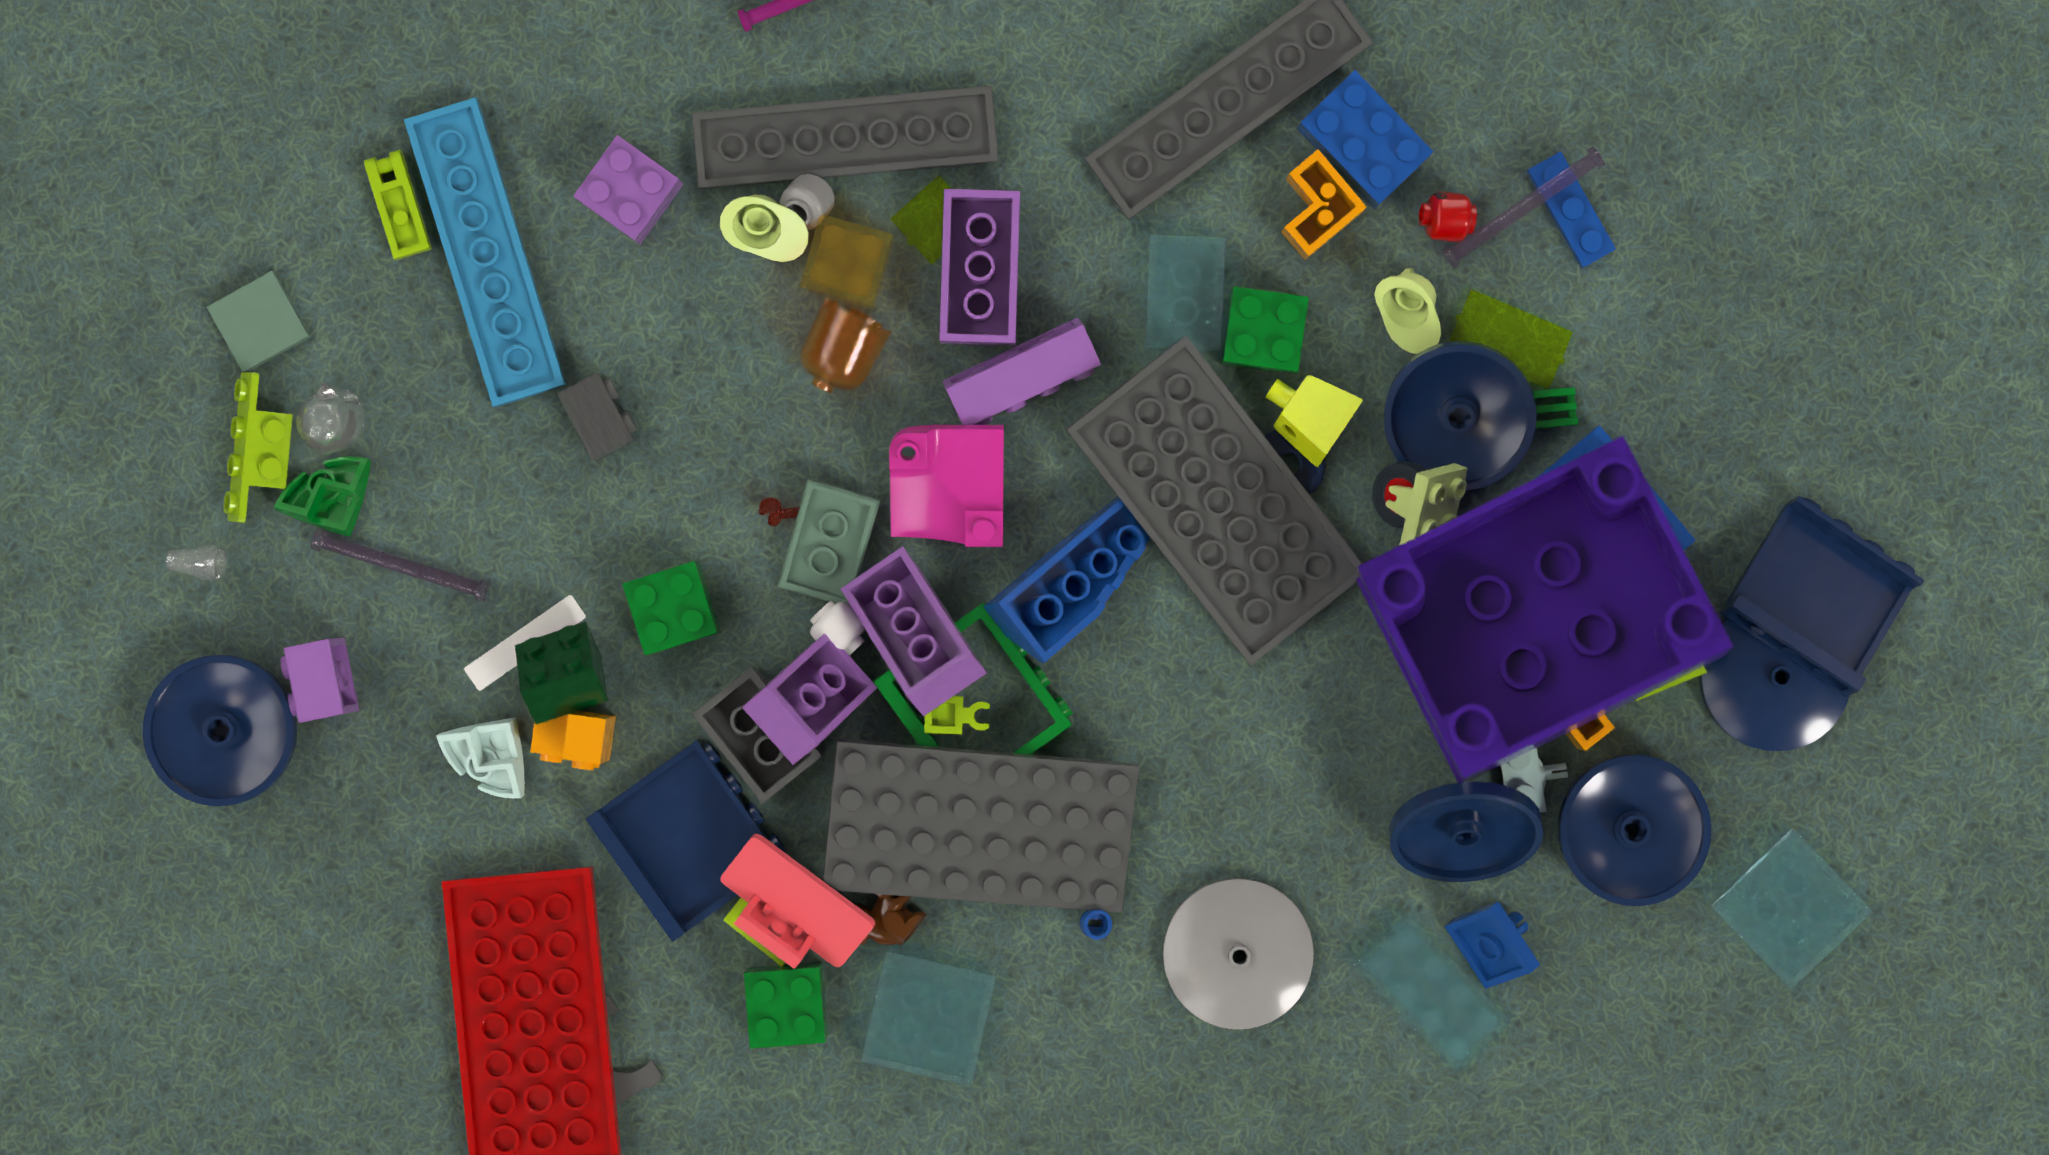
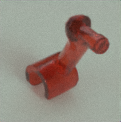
M765 498L760 502L759 515L763 516L766 513H770L768 525L774 527L780 524L781 519L797 518L800 506L782 508L780 501L776 498Z

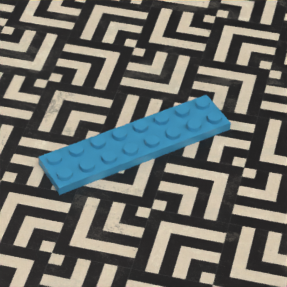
M474 97L404 119L492 406L496 408L567 386L478 99Z

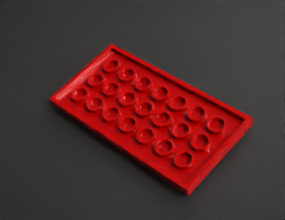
M593 866L442 881L469 1155H621Z

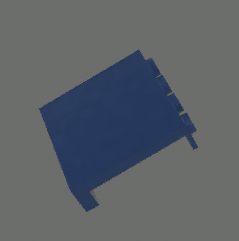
M1798 496L1785 504L1719 613L1843 697L1860 691L1866 681V678L1862 676L1864 670L1912 589L1922 585L1924 580L1916 575L1915 570L1907 563L1895 561L1883 553L1884 549L1879 544L1871 540H1864L1852 532L1853 529L1849 524L1840 519H1833L1822 512L1818 503Z
M701 739L694 741L673 758L586 818L590 827L672 942L737 896L736 893L721 882L720 878L753 834L762 835L783 852H787L775 833L769 836L762 827L761 823L765 819L756 805L752 802L747 806L739 793L743 791V787L732 772L725 774L717 762L722 760L715 747L710 741L704 744Z

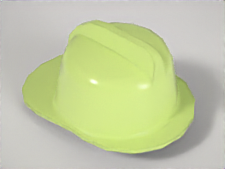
M755 194L736 198L725 206L720 216V229L724 238L732 246L773 261L787 262L795 260L803 254L808 245L809 232L804 220L798 213L786 206L777 204L774 199L765 195Z
M1412 268L1405 269L1400 275L1382 279L1376 286L1374 296L1391 339L1403 350L1414 354L1438 345L1442 333L1435 309L1436 292L1431 282L1424 276L1416 274Z

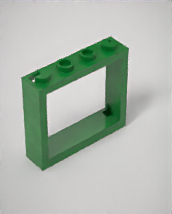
M983 602L955 622L956 626L962 632L981 618L1056 721L1013 752L1031 755L1072 725L1068 717L1073 712L1061 696H1058L1056 699L1051 696L1046 689L1051 682L1039 665L1033 669L1024 658L1028 653L1004 635L983 606L986 604ZM891 670L873 681L918 745L941 747L931 733H924L923 721L895 684L894 680L896 678Z

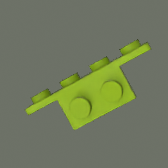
M242 372L240 379H237L234 387V399L238 401L237 416L233 417L230 428L231 437L235 439L234 452L229 455L227 462V474L231 476L230 491L226 492L223 503L224 512L228 514L227 520L230 522L245 523L249 486L286 488L293 414L256 410L259 373Z

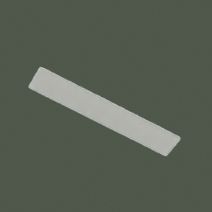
M569 595L473 661L464 670L476 688L481 691L517 666L516 644L533 637H540L558 631L569 625H576L585 619L586 615L573 596Z

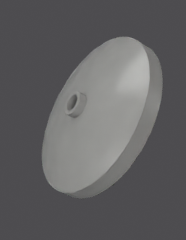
M1229 878L1218 880L1199 888L1177 908L1165 933L1163 962L1166 976L1174 994L1192 1014L1218 1027L1250 1029L1276 1020L1298 1001L1308 984L1312 972L1313 942L1303 915L1296 905L1282 892L1257 880ZM1241 949L1245 951L1246 959L1243 962L1233 960L1232 956L1236 950Z

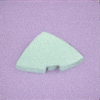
M516 718L461 727L439 733L436 736L444 756L453 769L460 776L467 772L471 778L482 782L478 785L479 790L502 798H522L524 796L523 754Z

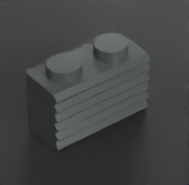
M595 373L557 394L592 461L597 462L636 441L633 432L638 430L628 410L620 411L615 401L620 395L610 377L603 379L601 374Z

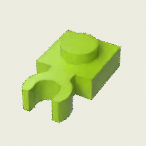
M954 695L925 715L924 733L962 734L963 723L970 724L976 730L989 729V723L977 722L974 714L978 709H990V703L978 701L970 707H963L964 696Z

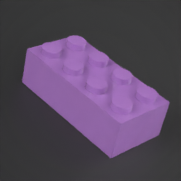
M944 189L939 340L941 344L1016 346L1020 191Z
M903 546L841 588V591L904 693L923 716L987 673L923 572Z

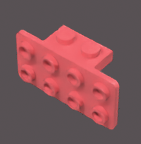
M760 834L752 835L720 878L726 887L748 902L734 922V925L794 969L801 962L809 948L834 967H841L875 926V920Z

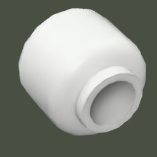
M831 600L810 619V622L813 624L810 634L815 640L825 633L837 648L844 649L849 656L864 642L860 635L864 632L865 628L854 610L846 602L841 601L834 604Z

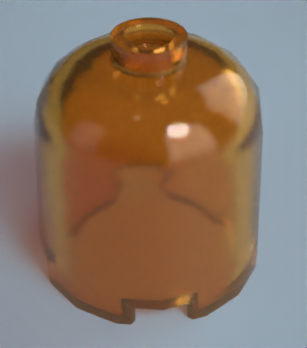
M825 297L800 352L801 364L814 377L811 384L825 392L832 393L834 388L844 391L854 390L866 380L893 331L882 328L883 324L853 308L849 312L838 306V301Z

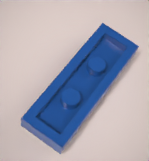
M1561 151L1526 171L1581 269L1616 250Z

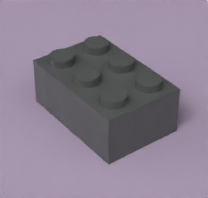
M753 666L692 715L763 804L825 753L817 745L795 764H792L742 708L768 684V681L757 667Z

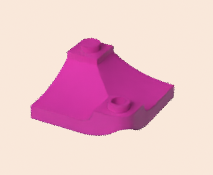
M921 425L908 427L897 432L891 439L889 448L891 537L945 540L965 544V547H1003L1004 425ZM909 446L915 450V454L905 456L901 450Z

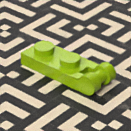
M402 150L389 152V157L379 160L376 157L364 160L365 169L393 259L397 261L432 250ZM394 171L396 180L384 183L382 174Z

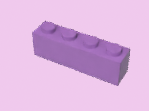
M1077 317L953 375L942 382L962 425H986L993 420V415L1004 410L1007 413L1014 412L1027 404L1026 400L1040 394L1041 397L1055 393L1061 388L1060 384L1074 378L1075 381L1089 377L1095 372L1094 368L1101 365L1083 323Z

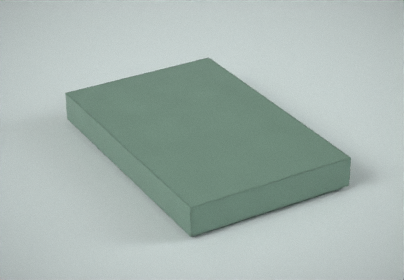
M809 478L777 587L827 602L832 600L834 604L843 601L851 606L841 588L860 575L881 499Z

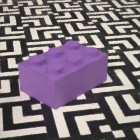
M824 633L742 708L792 764H795L821 743L877 687L844 649L837 648Z

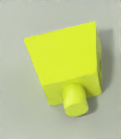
M1312 375L1306 376L1297 391L1277 379L1265 397L1283 409L1273 425L1275 430L1316 467H1319L1363 401L1361 398Z

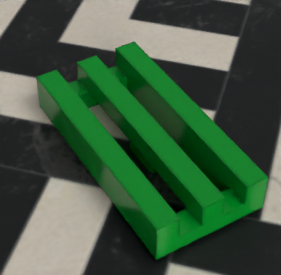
M1575 387L1532 391L1534 399L1566 396V403L1536 406V414L1567 411L1568 418L1536 421L1535 429L1578 425V417H1576L1577 403L1574 397L1576 395Z

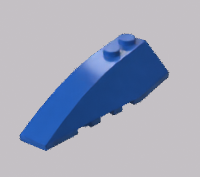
M1117 496L1042 556L983 607L1007 638L1041 663H1045L1101 614L1106 606L1104 604L1113 591L1119 588L1125 579V574L1134 561L1138 560L1146 549L1145 545L1150 537Z

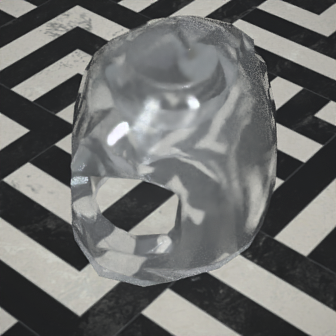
M323 383L318 392L313 397L307 399L299 408L296 419L298 434L310 449L325 455H332L349 449L362 434L365 423L364 410L357 397L351 391L339 387L331 388L327 383Z

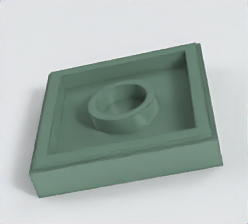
M274 271L266 273L207 306L210 315L243 373L250 372L311 338Z

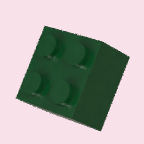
M586 621L563 627L558 631L540 637L527 639L515 645L520 693L536 725L608 701L602 656Z

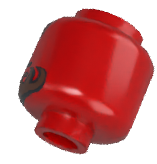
M1437 191L1430 196L1427 203L1421 204L1418 221L1419 225L1424 226L1426 235L1432 240L1461 242L1467 234H1472L1475 229L1477 209L1475 204H1471L1470 199L1465 194Z

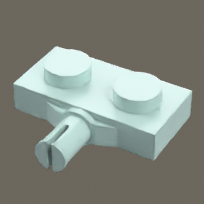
M1537 748L1500 765L1503 785L1527 795L1534 801L1540 812H1547L1544 798L1546 780L1568 778L1567 771L1552 773V771L1567 769L1565 762L1543 766L1538 757Z

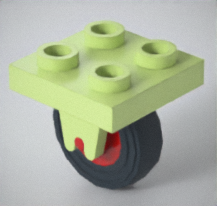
M1400 461L1386 466L1377 475L1373 484V503L1383 521L1392 527L1403 529L1400 545L1457 518L1459 502L1464 496L1467 487L1465 481L1467 467L1453 463L1428 470L1416 462Z

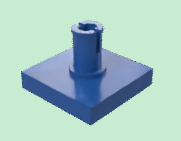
M1499 901L1456 917L1444 926L1485 989L1529 974L1540 965L1521 934L1528 930L1527 922L1525 921L1517 927V924L1524 917L1518 912H1511L1507 915Z

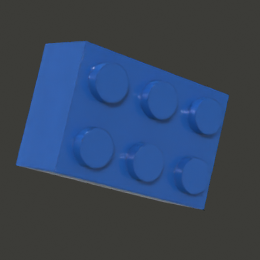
M1356 70L1307 115L1297 127V130L1317 150L1319 149L1330 164L1373 209L1380 205L1434 152Z

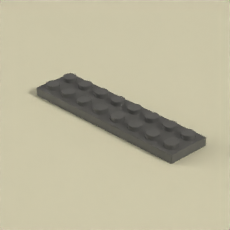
M1303 0L1085 158V161L1129 221L1372 46L1373 42L1342 0Z
M992 86L692 113L698 187L700 190L790 182L805 174L816 175L823 179L998 163Z

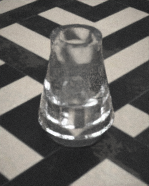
M215 545L170 549L167 554L166 565L169 571L179 572L212 582L224 576L227 567V556L223 549H218Z

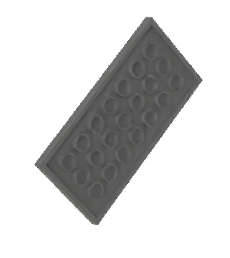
M1187 335L1178 339L1066 428V431L1250 665L1254 664L1356 583V578L1359 577L1357 567L1362 565L1361 561Z
M837 739L823 881L836 891L1081 910L1100 909L1107 912L1122 913L1139 766L1137 763Z

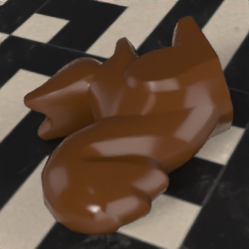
M875 894L878 900L871 909L861 903L852 902L875 920V926L860 945H864L869 938L882 945L899 944L902 946L927 916L924 912L912 913L907 909L906 904L911 896Z

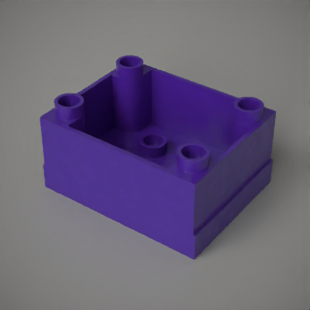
M1624 436L1357 567L1359 577L1356 578L1357 585L1457 783L1474 779L1724 657L1733 647Z

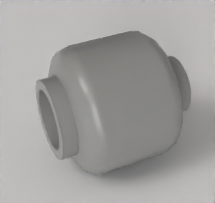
M805 174L794 179L784 190L779 204L797 212L804 220L807 229L812 230L819 226L831 213L834 207L835 196L832 188L825 180L816 175Z

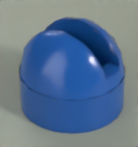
M1100 909L1086 910L1081 915L1080 929L1087 937L1100 940L1110 933L1112 920L1107 912ZM1089 919L1102 920L1101 926L1088 925Z

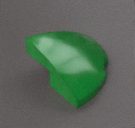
M354 456L326 460L323 462V465L327 469L315 471L310 476L303 471L283 490L273 507L276 511L305 523L350 537L364 499L371 461L368 458Z

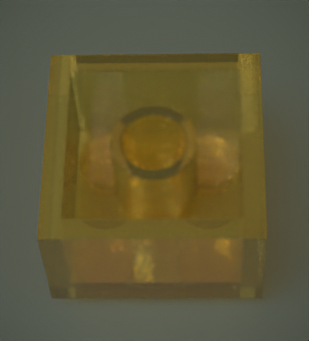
M823 214L820 215L800 288L805 292L875 311L893 248L894 235Z

